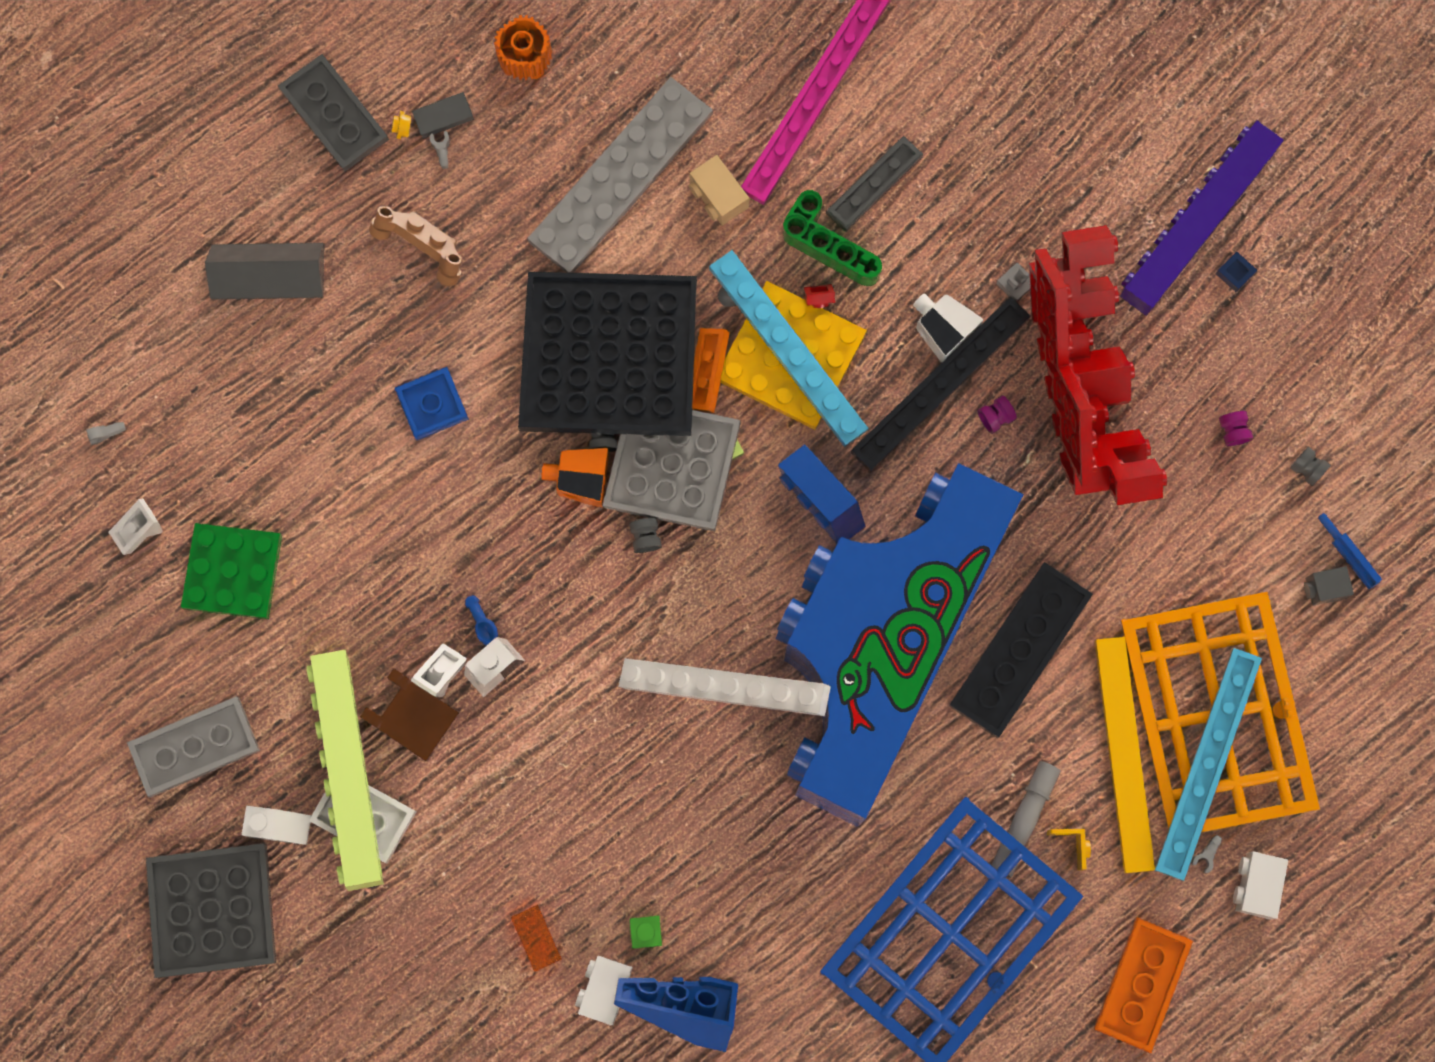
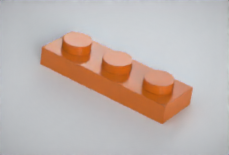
M700 328L694 356L692 410L704 413L715 412L730 334L726 329Z

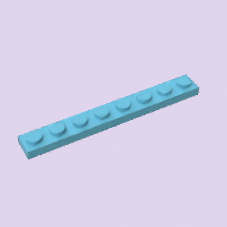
M733 250L711 264L709 270L842 445L846 447L867 432L869 428Z
M1236 648L1232 649L1155 871L1182 881L1185 880L1262 660L1261 657Z

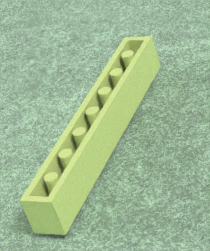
M346 650L310 656L311 665L307 666L309 683L314 682L316 693L311 694L313 710L319 711L320 721L315 722L317 738L323 739L324 750H320L319 754L322 768L327 767L328 779H324L326 796H331L333 807L328 808L330 825H336L337 836L332 837L335 855L340 854L342 866H337L339 884H345V888L348 891L384 885L349 657Z

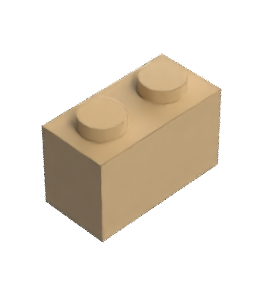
M718 155L690 172L689 189L697 199L702 198L706 204L705 210L713 221L717 219L723 226L749 208L748 195Z

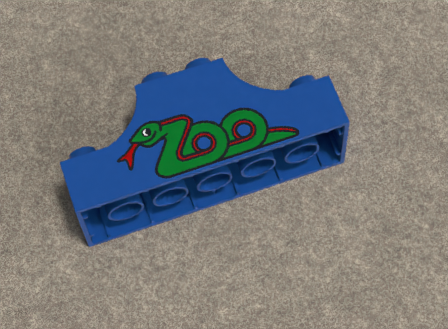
M958 463L951 479L935 472L915 517L926 523L914 532L902 538L883 543H860L840 537L833 552L820 545L818 546L804 574L805 580L801 587L811 592L812 595L807 604L792 598L777 628L778 634L776 636V640L787 645L784 657L785 662L800 671L808 682L823 683L831 686L825 716H822L823 735L820 744L804 737L787 773V776L801 782L795 796L856 827H859L865 821L1024 494Z

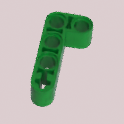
M813 190L802 192L784 220V241L863 286L876 284L879 281L882 270L880 258L818 224L817 221L822 210V198L819 193ZM805 203H813L816 209L808 211L802 206ZM791 226H799L803 231L799 234H793L788 229ZM816 239H822L827 243V245L824 247H816L813 244V241ZM845 252L851 256V259L842 261L837 255ZM856 259L860 260V262H857V266L855 268L854 266L856 264ZM869 267L873 268V271L871 270L869 273L864 272Z

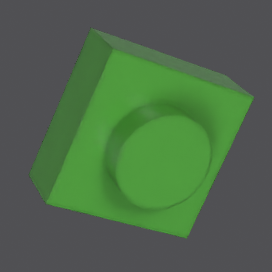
M660 916L630 918L632 949L662 946Z

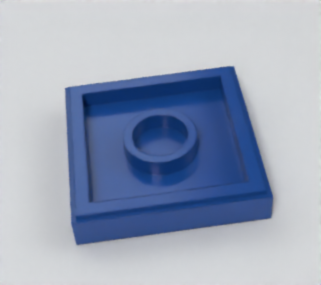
M447 367L395 387L416 441L469 420Z

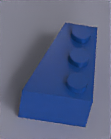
M805 444L778 464L782 475L779 477L781 483L788 491H794L802 507L812 513L817 523L829 534L836 544L840 537L850 539L866 527L858 501Z

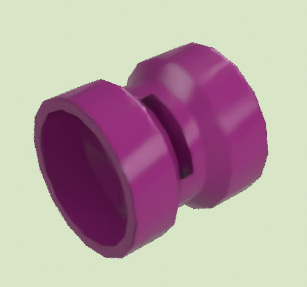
M1003 395L996 398L992 405H985L977 410L982 424L991 434L1000 430L1001 425L1004 423L1010 424L1017 419L1013 406Z
M1236 411L1219 417L1220 426L1225 430L1223 437L1225 446L1241 445L1254 439L1252 431L1247 426L1249 421L1247 411Z

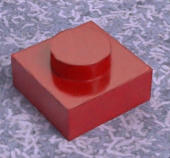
M832 284L804 287V298L807 306L812 305L813 308H825L829 306V303H835V292Z

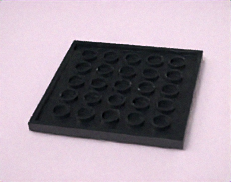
M528 272L518 420L519 431L692 436L697 276Z

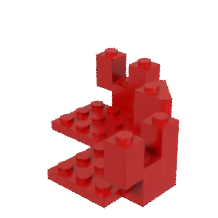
M1107 225L1062 232V258H1051L1046 248L1035 250V262L1029 263L1030 303L1033 324L1037 323L1040 330V338L1036 339L1040 361H1045L1048 369V376H1044L1047 397L1048 399H1053L1056 414H1052L1051 417L1055 437H1060L1063 446V452L1059 453L1065 475L1075 495L1110 490L1116 504L1124 505L1163 498V486H1167V475L1165 469H1160L1155 458L1147 459V456L1151 455L1150 442L1148 439H1144L1139 429L1105 434V423L1109 422L1107 407L1128 404L1131 401V379L1135 378V369L1133 363L1127 360L1120 346L1090 351L1089 346H1093L1094 343L1093 333L1091 329H1087L1082 320L1115 314V303L1119 302L1118 288L1112 285L1108 276L1085 279L1084 268L1115 263L1114 252H1118L1117 236L1112 235Z

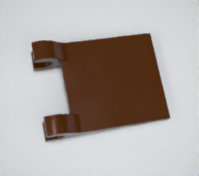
M393 668L387 678L400 687L394 699L382 716L366 707L360 717L424 761H427L459 712Z

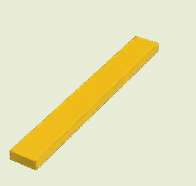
M1125 637L1096 639L1094 642L1124 874L1155 871Z

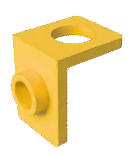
M1085 829L1048 830L1047 836L1076 835L1077 870H1086V858L1091 856V845L1089 840H1085Z

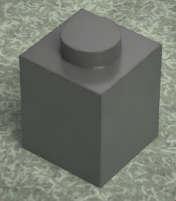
M1347 566L1312 573L1305 578L1304 591L1306 597L1311 599L1312 606L1345 600L1354 595Z

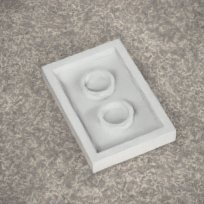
M368 785L380 860L387 864L417 811ZM324 793L309 821L337 836L336 825H330L328 808L333 807L331 796L327 797L326 793Z

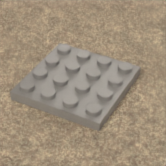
M692 410V436L620 434L603 507L715 532L741 421Z

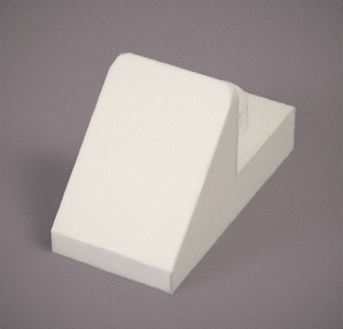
M142 498L138 499L113 526L109 534L122 554L127 555L131 554L146 537L161 534L163 530Z
M442 644L412 677L411 681L433 696L443 697L450 681L464 667L467 658Z

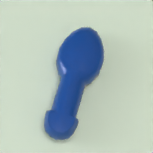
M470 595L465 599V606L470 610L476 622L475 633L477 638L487 646L498 637L497 627L493 621L486 618L479 604L480 600L475 595Z

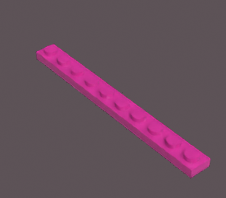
M857 0L742 184L741 187L748 197L765 205L891 0Z

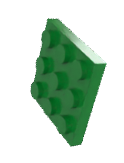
M195 523L181 608L184 610L269 620L282 534Z

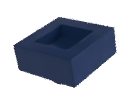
M1236 252L1216 272V275L1237 292L1257 272V269Z

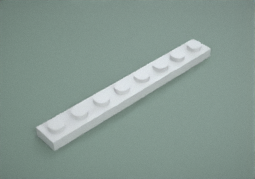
M627 658L624 659L618 686L628 690L825 716L831 686L823 683Z

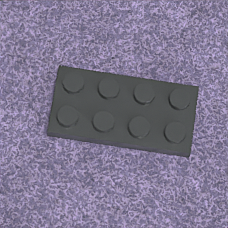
M323 54L278 85L285 98L344 172L389 140L387 134Z

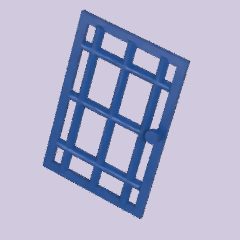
M964 797L820 970V973L829 978L925 1062H947L1084 896L974 805L968 797ZM968 814L976 822L962 839H959L952 831L963 817ZM985 829L1012 851L997 870L970 848ZM946 842L953 848L952 851L916 894L912 893L906 886L939 846ZM963 857L989 880L950 925L924 902ZM1020 860H1023L1048 881L1033 900L1006 878ZM999 887L1025 910L988 955H985L960 932ZM1058 890L1066 898L1055 912L1050 915L1042 907ZM899 896L907 905L870 949L866 948L860 941ZM918 912L943 935L906 980H904L880 960L879 956L913 915ZM1035 917L1043 924L1041 929L1003 974L994 971L988 975L987 983L991 989L960 1027L951 1020V1017ZM953 942L978 963L979 966L940 1011L914 988ZM853 951L861 960L849 975L845 977L837 969ZM870 967L897 989L882 1008L856 986ZM906 998L933 1020L918 1039L892 1017V1014ZM943 1028L951 1037L941 1050L935 1054L927 1046Z

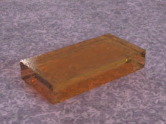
M535 905L511 917L534 972L562 960L539 905Z

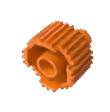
M519 15V18H514V22L509 20L508 25L504 24V28L496 31L497 36L494 37V45L497 59L503 72L508 76L513 75L514 79L516 77H519V80L522 78L527 80L528 77L538 79L544 75L545 70L548 69L547 65H550V60L552 59L550 37L547 30H544V26H540L538 21L535 22L534 17L528 18V15H525L523 18L522 15Z

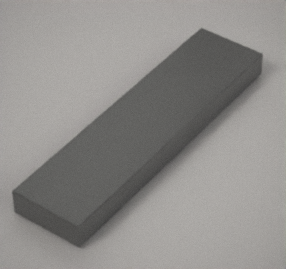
M903 136L826 210V214L847 232L923 158V153Z

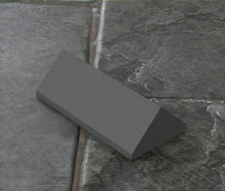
M212 244L205 260L211 300L324 298L325 244Z

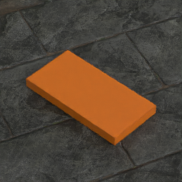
M1136 917L1093 1029L1145 1052L1152 1053L1193 940Z

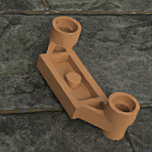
M380 206L378 208L376 217L371 220L369 233L374 238L386 240L391 236L392 231L439 262L440 266L436 277L441 284L454 286L458 283L461 274L460 265L462 257L457 254L455 248L456 240L413 211L403 213L393 211L388 206Z

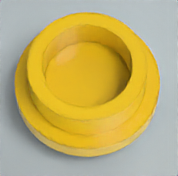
M400 111L399 116H393L391 132L396 133V139H401V137L408 138L411 115H405L404 111Z

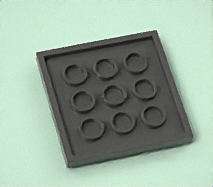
M262 843L146 858L154 978L277 963L267 844Z

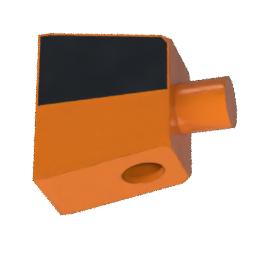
M608 448L561 451L559 465L543 463L541 480L556 481V491L561 497L603 508L609 459Z

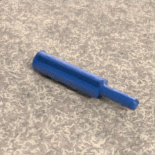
M1325 513L1321 514L1318 519L1335 541L1332 544L1365 586L1371 589L1378 585L1382 578L1346 533L1342 535Z

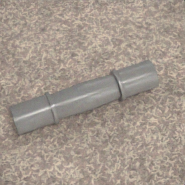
M1039 761L1028 787L1025 788L1027 792L1008 830V833L1023 846L1026 845L1045 802L1050 800L1049 796L1061 772L1057 767L1044 761ZM1001 843L991 866L997 870L1012 851ZM1018 864L1013 868V870L1008 874L1007 877L1012 878Z

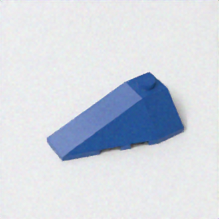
M673 977L672 982H658L655 978H619L614 1005L694 1045L726 1052L734 1028L738 983L713 977H700L699 981H684L683 977Z

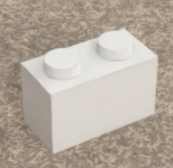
M1254 851L1246 853V857H1242L1239 864L1238 872L1242 875L1240 886H1236L1233 895V903L1237 904L1235 911L1266 919H1278L1288 859Z
M597 956L596 961L590 960L585 977L590 978L586 990L580 989L575 1006L580 1007L578 1014L613 1026L619 1007L614 1005L618 979L630 978L633 967L601 956Z

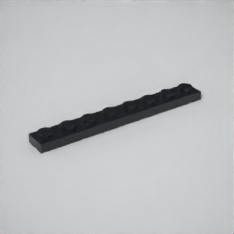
M1012 297L1007 299L851 450V454L872 472L1015 334L1031 316Z

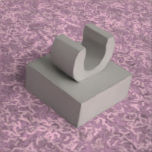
M1017 262L997 280L996 284L1009 297L1018 302L1030 291L1029 273Z

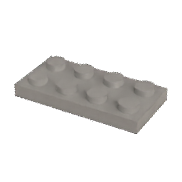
M238 696L127 742L147 797L150 798L260 751Z

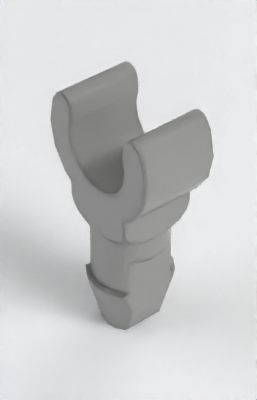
M444 131L445 139L442 142H436L434 135L431 133L430 142L432 147L436 149L442 169H447L449 165L447 148L450 145L448 132Z
M114 422L107 426L92 427L86 431L90 444L95 445L108 439L110 436L122 433L126 430L124 422Z
M1215 835L1202 852L1192 858L1191 865H1196L1198 860L1202 858L1207 863L1203 872L1205 874L1209 873L1213 869V859L1222 838Z

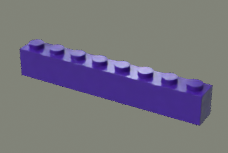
M1256 121L1251 128L1244 127L1236 138L1239 144L1235 149L1229 147L1220 158V161L1223 162L1220 168L1217 170L1213 167L1203 180L1207 183L1202 190L1199 188L1195 189L1187 200L1190 206L1186 211L1180 209L1171 220V223L1174 224L1171 230L1167 232L1164 229L1154 242L1157 245L1156 249L1152 253L1147 250L1137 263L1141 268L1136 274L1130 272L1121 283L1124 290L1120 297L1147 316L1284 141V139L1259 121Z

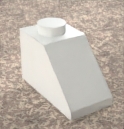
M246 806L242 836L307 845L311 815Z

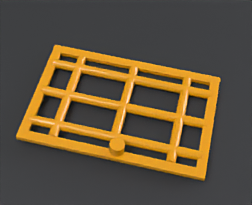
M1268 591L1121 620L1168 830L1176 810L1175 801L1180 799L1191 768L1182 727L1207 723L1211 710L1179 716L1166 659L1199 653L1212 707L1219 685L1210 650L1244 644L1245 652L1258 656L1255 641L1265 639L1281 701L1275 703L1271 710L1260 664L1253 683L1257 701L1246 703L1242 716L1260 712L1273 770L1240 776L1232 744L1225 763L1228 779L1219 780L1215 793L1231 790L1236 814L1206 819L1201 832L1320 810ZM1254 606L1259 608L1263 628L1252 630L1247 608ZM1235 610L1241 633L1208 639L1203 617ZM1191 619L1196 641L1163 648L1158 626ZM1147 628L1152 650L1140 652L1136 630ZM1144 663H1155L1167 719L1156 720ZM1273 716L1277 719H1285L1296 762L1295 766L1285 767ZM1170 730L1183 788L1172 789L1159 735L1161 731ZM1299 777L1305 800L1293 802L1288 779ZM1276 781L1282 805L1248 811L1243 788Z

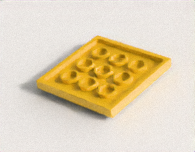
M766 281L762 288L838 388L867 330L823 308H813L812 305L807 306L805 299ZM746 318L725 357L720 383L816 430L822 417Z

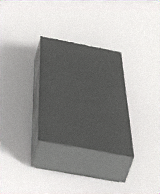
M464 92L412 111L422 139L429 137L431 133L434 135L474 120Z

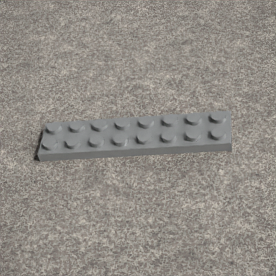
M670 77L527 238L528 243L566 273H574L713 115V109Z

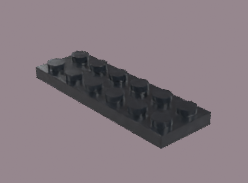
M1044 562L949 707L998 739L1093 593Z

